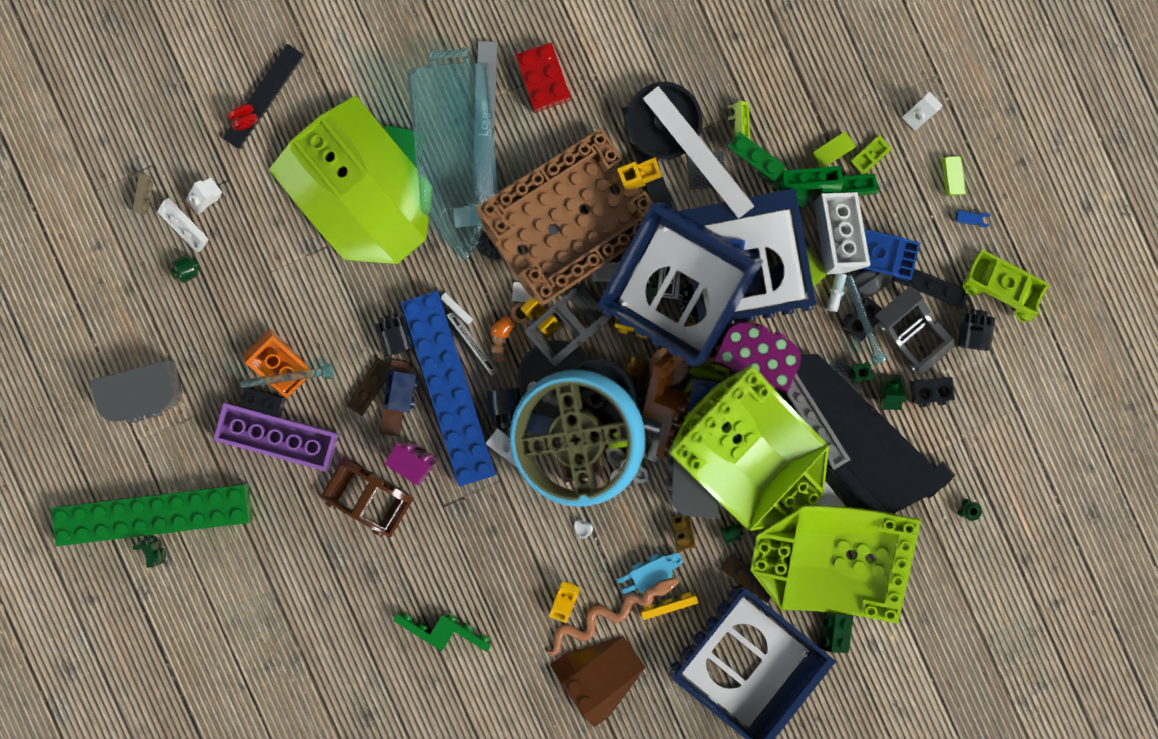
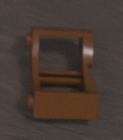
M343 457L321 494V497L326 500L325 504L332 509H339L353 519L370 527L376 535L380 537L386 535L391 538L414 497L386 480L382 481L373 476L374 473L359 463ZM355 473L369 483L352 509L342 503L339 498ZM378 488L396 497L381 524L363 516Z

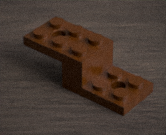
M668 351L654 365L642 414L644 417L663 424L656 457L661 459L669 453L685 421L683 415L689 406V402H687L689 394L670 387L672 381L670 373L674 370L676 361L674 360L675 356Z

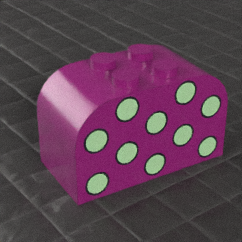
M740 323L733 326L727 332L715 363L736 373L753 365L774 389L787 394L799 368L801 355L798 347L790 340H787L786 335L777 331L774 334L768 332V328L761 324L754 326L748 323Z

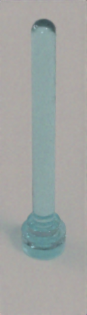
M849 275L845 280L873 352L871 353V361L873 365L887 361L886 353L879 349L854 279Z
M328 363L321 366V369L242 380L240 386L246 388L319 376L332 379L334 378L333 365Z

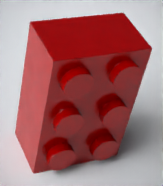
M552 42L515 55L534 113L571 101V96Z

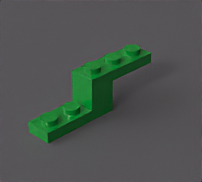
M739 131L728 146V149L756 169L758 177L777 191H783L782 171H784L786 166ZM810 189L796 191L798 205L801 209L804 208L814 194Z
M841 166L782 171L784 190L793 188L796 191L819 189V195L825 193L858 192V196L878 193L876 174L842 176Z
M398 612L393 620L440 651H443L454 632L485 652H488L492 645L487 635L483 633L477 634L473 631L474 628L467 623L461 624L457 621L458 618L449 612L447 614L443 612L432 631L428 630L429 627L426 624L413 621V617L406 612Z

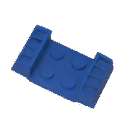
M864 229L870 266L862 269L910 281L921 242Z

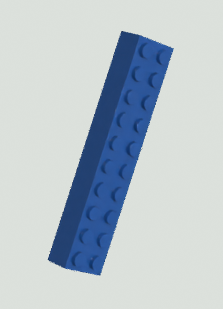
M435 291L401 302L458 486H464L495 476L497 473L488 445L486 444L487 441L440 292Z

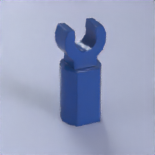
M957 209L955 222L970 225L978 224V226L985 228L989 227V224L983 223L982 218H988L990 214L982 213L978 215L977 212Z

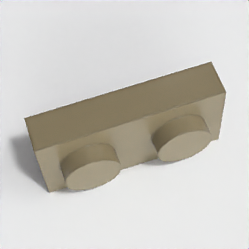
M139 174L132 212L145 215V212L148 211L150 205L148 196L149 192L153 189L152 177Z

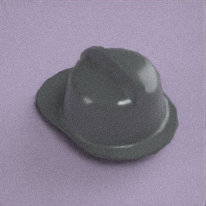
M858 269L852 273L849 279V287L856 296L868 298L885 288L891 282L893 276Z

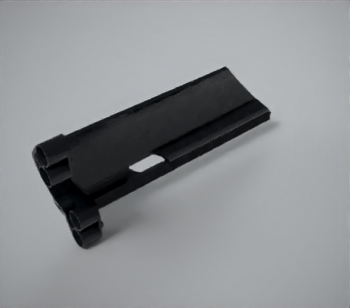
M819 354L801 355L797 375L851 459L835 470L827 465L826 479L852 508L894 514L925 497L931 498L955 477L954 472L943 460L935 468ZM729 370L732 375L736 374V372ZM774 389L798 414L788 396Z

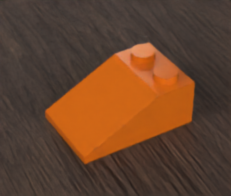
M270 328L243 354L244 362L286 399L314 373L295 351Z

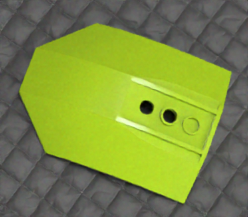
M357 95L314 120L290 141L269 169L311 223L346 261L398 265L427 240L433 186L409 160ZM333 152L335 154L334 160L327 162L326 156ZM339 168H347L348 173L345 177L338 176Z
M753 365L746 367L718 384L687 415L669 451L749 531L768 528L803 506H814L824 495L829 444L789 406ZM728 422V427L722 430V425ZM736 434H740V441L733 443V437Z
M803 506L757 534L751 572L782 612L783 610L831 612L898 624L921 519L850 507ZM849 550H854L857 552V557L850 559L846 556V553ZM867 554H874L876 559L870 561L865 556Z

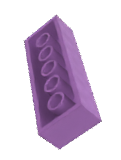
M223 403L213 440L328 471L339 433L287 418L275 417L236 404Z

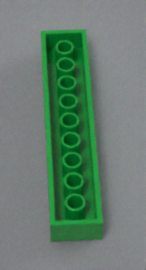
M249 483L51 508L55 547L253 522Z

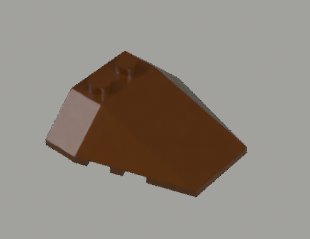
M624 636L590 647L587 646L573 652H567L550 664L563 688L593 727L612 714L646 668Z

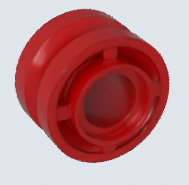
M251 104L238 106L227 114L229 121H234L231 124L233 130L249 128L258 121L257 115L252 114L254 108Z

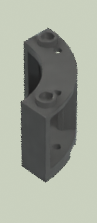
M583 283L570 287L566 291L567 295L539 319L534 317L527 323L529 327L524 331L554 367L579 346L578 341L583 343L612 318L601 312L602 308L597 306L598 300ZM570 299L592 323L587 329L565 306V303ZM554 312L558 314L577 336L559 353L537 329Z
M909 286L875 315L878 321L876 326L886 334L891 343L908 362L906 364L913 373L917 372L921 376L955 347L954 338L938 321H932L928 315L931 311L927 307L924 298ZM914 309L918 316L896 334L893 326ZM926 325L942 344L919 363L904 346V343Z

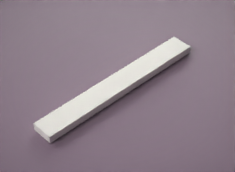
M659 86L643 98L644 101L738 219L752 209L754 205Z

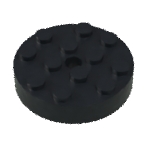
M656 82L642 88L631 99L625 112L624 127L629 142L640 154L650 159L656 158L658 161H667L678 158L686 152L664 125L662 126L659 118L643 98L659 86L698 136H700L702 130V112L696 98L686 88L672 82Z
M548 341L557 353L570 344L565 341ZM535 346L524 356L518 369L517 383L521 397L526 394L528 385L531 382L535 381L537 383L551 374L570 370L577 364L589 360L588 357L577 347L554 367L540 349ZM541 400L538 401L533 409L535 412L547 417H558L561 414L560 408Z
M592 359L583 361L570 369L590 371L609 378L625 390L637 407L638 392L636 384L630 373L620 364L607 359ZM579 386L584 411L595 415L602 424L624 421L619 410L606 396L594 389ZM596 393H599L602 401L600 403L595 401ZM567 395L566 401L569 404H573V398ZM570 415V421L576 424L577 418L574 415ZM615 428L611 429V434L618 432ZM592 432L593 437H600L598 432Z

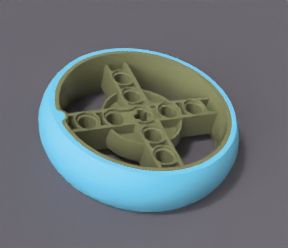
M567 370L541 379L522 397L512 418L510 444L519 472L535 491L553 502L567 506L583 507L605 502L615 497L628 486L636 475L643 458L645 432L639 410L631 397L617 383L594 372ZM579 386L594 389L606 396L619 410L624 421L602 424L595 415L584 411ZM556 389L561 414L553 421L549 433L527 436L529 418L535 405L543 396ZM567 395L573 398V404H569L566 401ZM570 415H574L577 418L576 424L570 421ZM612 428L617 429L618 437H614L611 434ZM593 431L598 432L599 440L593 438ZM574 436L580 437L581 440L574 439ZM555 437H559L561 439V446L556 444ZM537 440L543 443V449L537 446ZM628 441V453L622 469L610 482L598 488L593 463L603 453L605 444ZM552 453L558 461L570 466L575 490L562 487L550 480L539 469L532 455ZM578 453L584 456V462L578 460ZM581 473H585L588 476V481H584L581 478Z

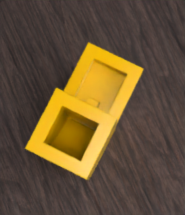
M656 158L638 165L636 162L617 169L622 183L627 190L643 187L646 183L663 177Z
M533 298L527 300L520 308L530 321L534 317L539 319L548 311L544 305L542 306ZM551 315L537 328L549 338L561 324L554 315Z
M562 581L548 617L567 623L580 587L571 582Z

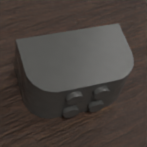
M161 361L89 380L98 413L104 419L112 422L127 421L128 424L143 421L144 416H146V419L162 416L163 411L174 408L182 397V386L175 361Z
M671 455V459H668L667 470L671 473L670 478H667L666 490L669 491L673 506L686 516L718 518L719 501Z

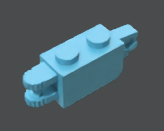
M678 552L665 556L664 554L659 555V553H656L649 557V561L645 563L640 561L632 565L629 573L616 580L618 583H623L633 578L635 583L624 587L622 593L626 594L635 589L642 593L647 588L654 587L657 582L671 578L672 570L684 562Z

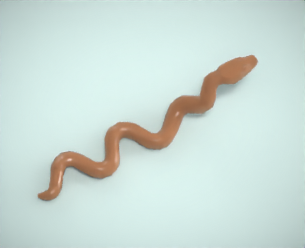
M677 577L657 582L654 587L647 588L644 595L630 592L626 595L618 613H614L602 605L593 606L587 612L586 631H579L567 624L561 625L555 632L553 649L547 650V653L550 655L558 654L564 634H568L579 641L585 642L590 640L595 634V618L597 615H602L615 623L624 621L628 617L634 603L642 606L651 605L654 596L667 594L679 583Z

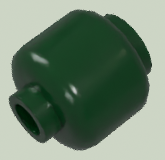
M189 255L173 260V268L169 269L174 280L179 279L181 283L196 278L198 271H200L195 257H190Z

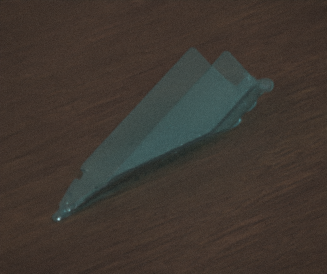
M469 47L442 51L430 49L431 65L411 68L407 74L421 209L435 223L434 226L452 248L458 251L462 256L461 258L467 260L472 249L476 246L481 232L484 231L476 207L498 193L489 64L470 62ZM463 57V63L437 64V59Z

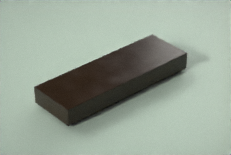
M377 358L346 406L363 416L386 382L391 366Z
M731 553L720 569L767 603L771 596L751 572V567Z

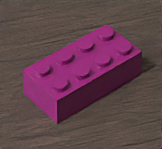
M411 440L396 444L384 465L418 486L426 479L437 462L434 460L435 456L428 451L421 452L417 449L419 446Z

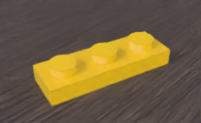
M686 592L681 594L678 599L667 598L662 600L661 604L654 605V603H651L649 606H643L644 609L640 610L643 620L698 604L695 593Z

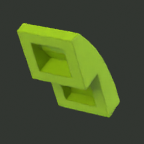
M845 131L814 151L812 155L820 167H826L856 146Z
M878 135L851 162L864 175L892 148Z

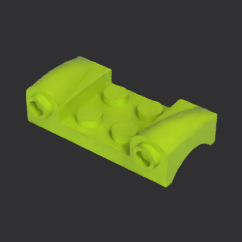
M981 249L975 255L962 287L968 295L975 296L984 292L1015 308L1013 314L1016 316V319L1021 322H1027L1038 315L1039 304L1050 284Z

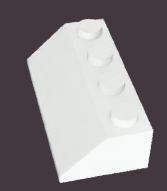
M858 192L821 194L813 203L825 273L844 274L869 267L870 260Z

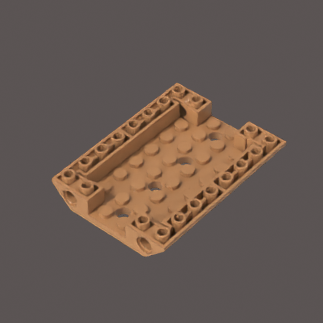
M602 127L476 207L484 231L527 294L542 306L626 251L653 203L645 191L640 194L637 188L625 189L617 170L622 167L619 163L623 158ZM610 186H616L619 189V193L617 195L612 194ZM579 206H586L589 210L588 214H582L579 211ZM550 225L556 226L558 233L555 235L551 234L548 231V227ZM517 246H524L527 249V253L520 255L517 252Z

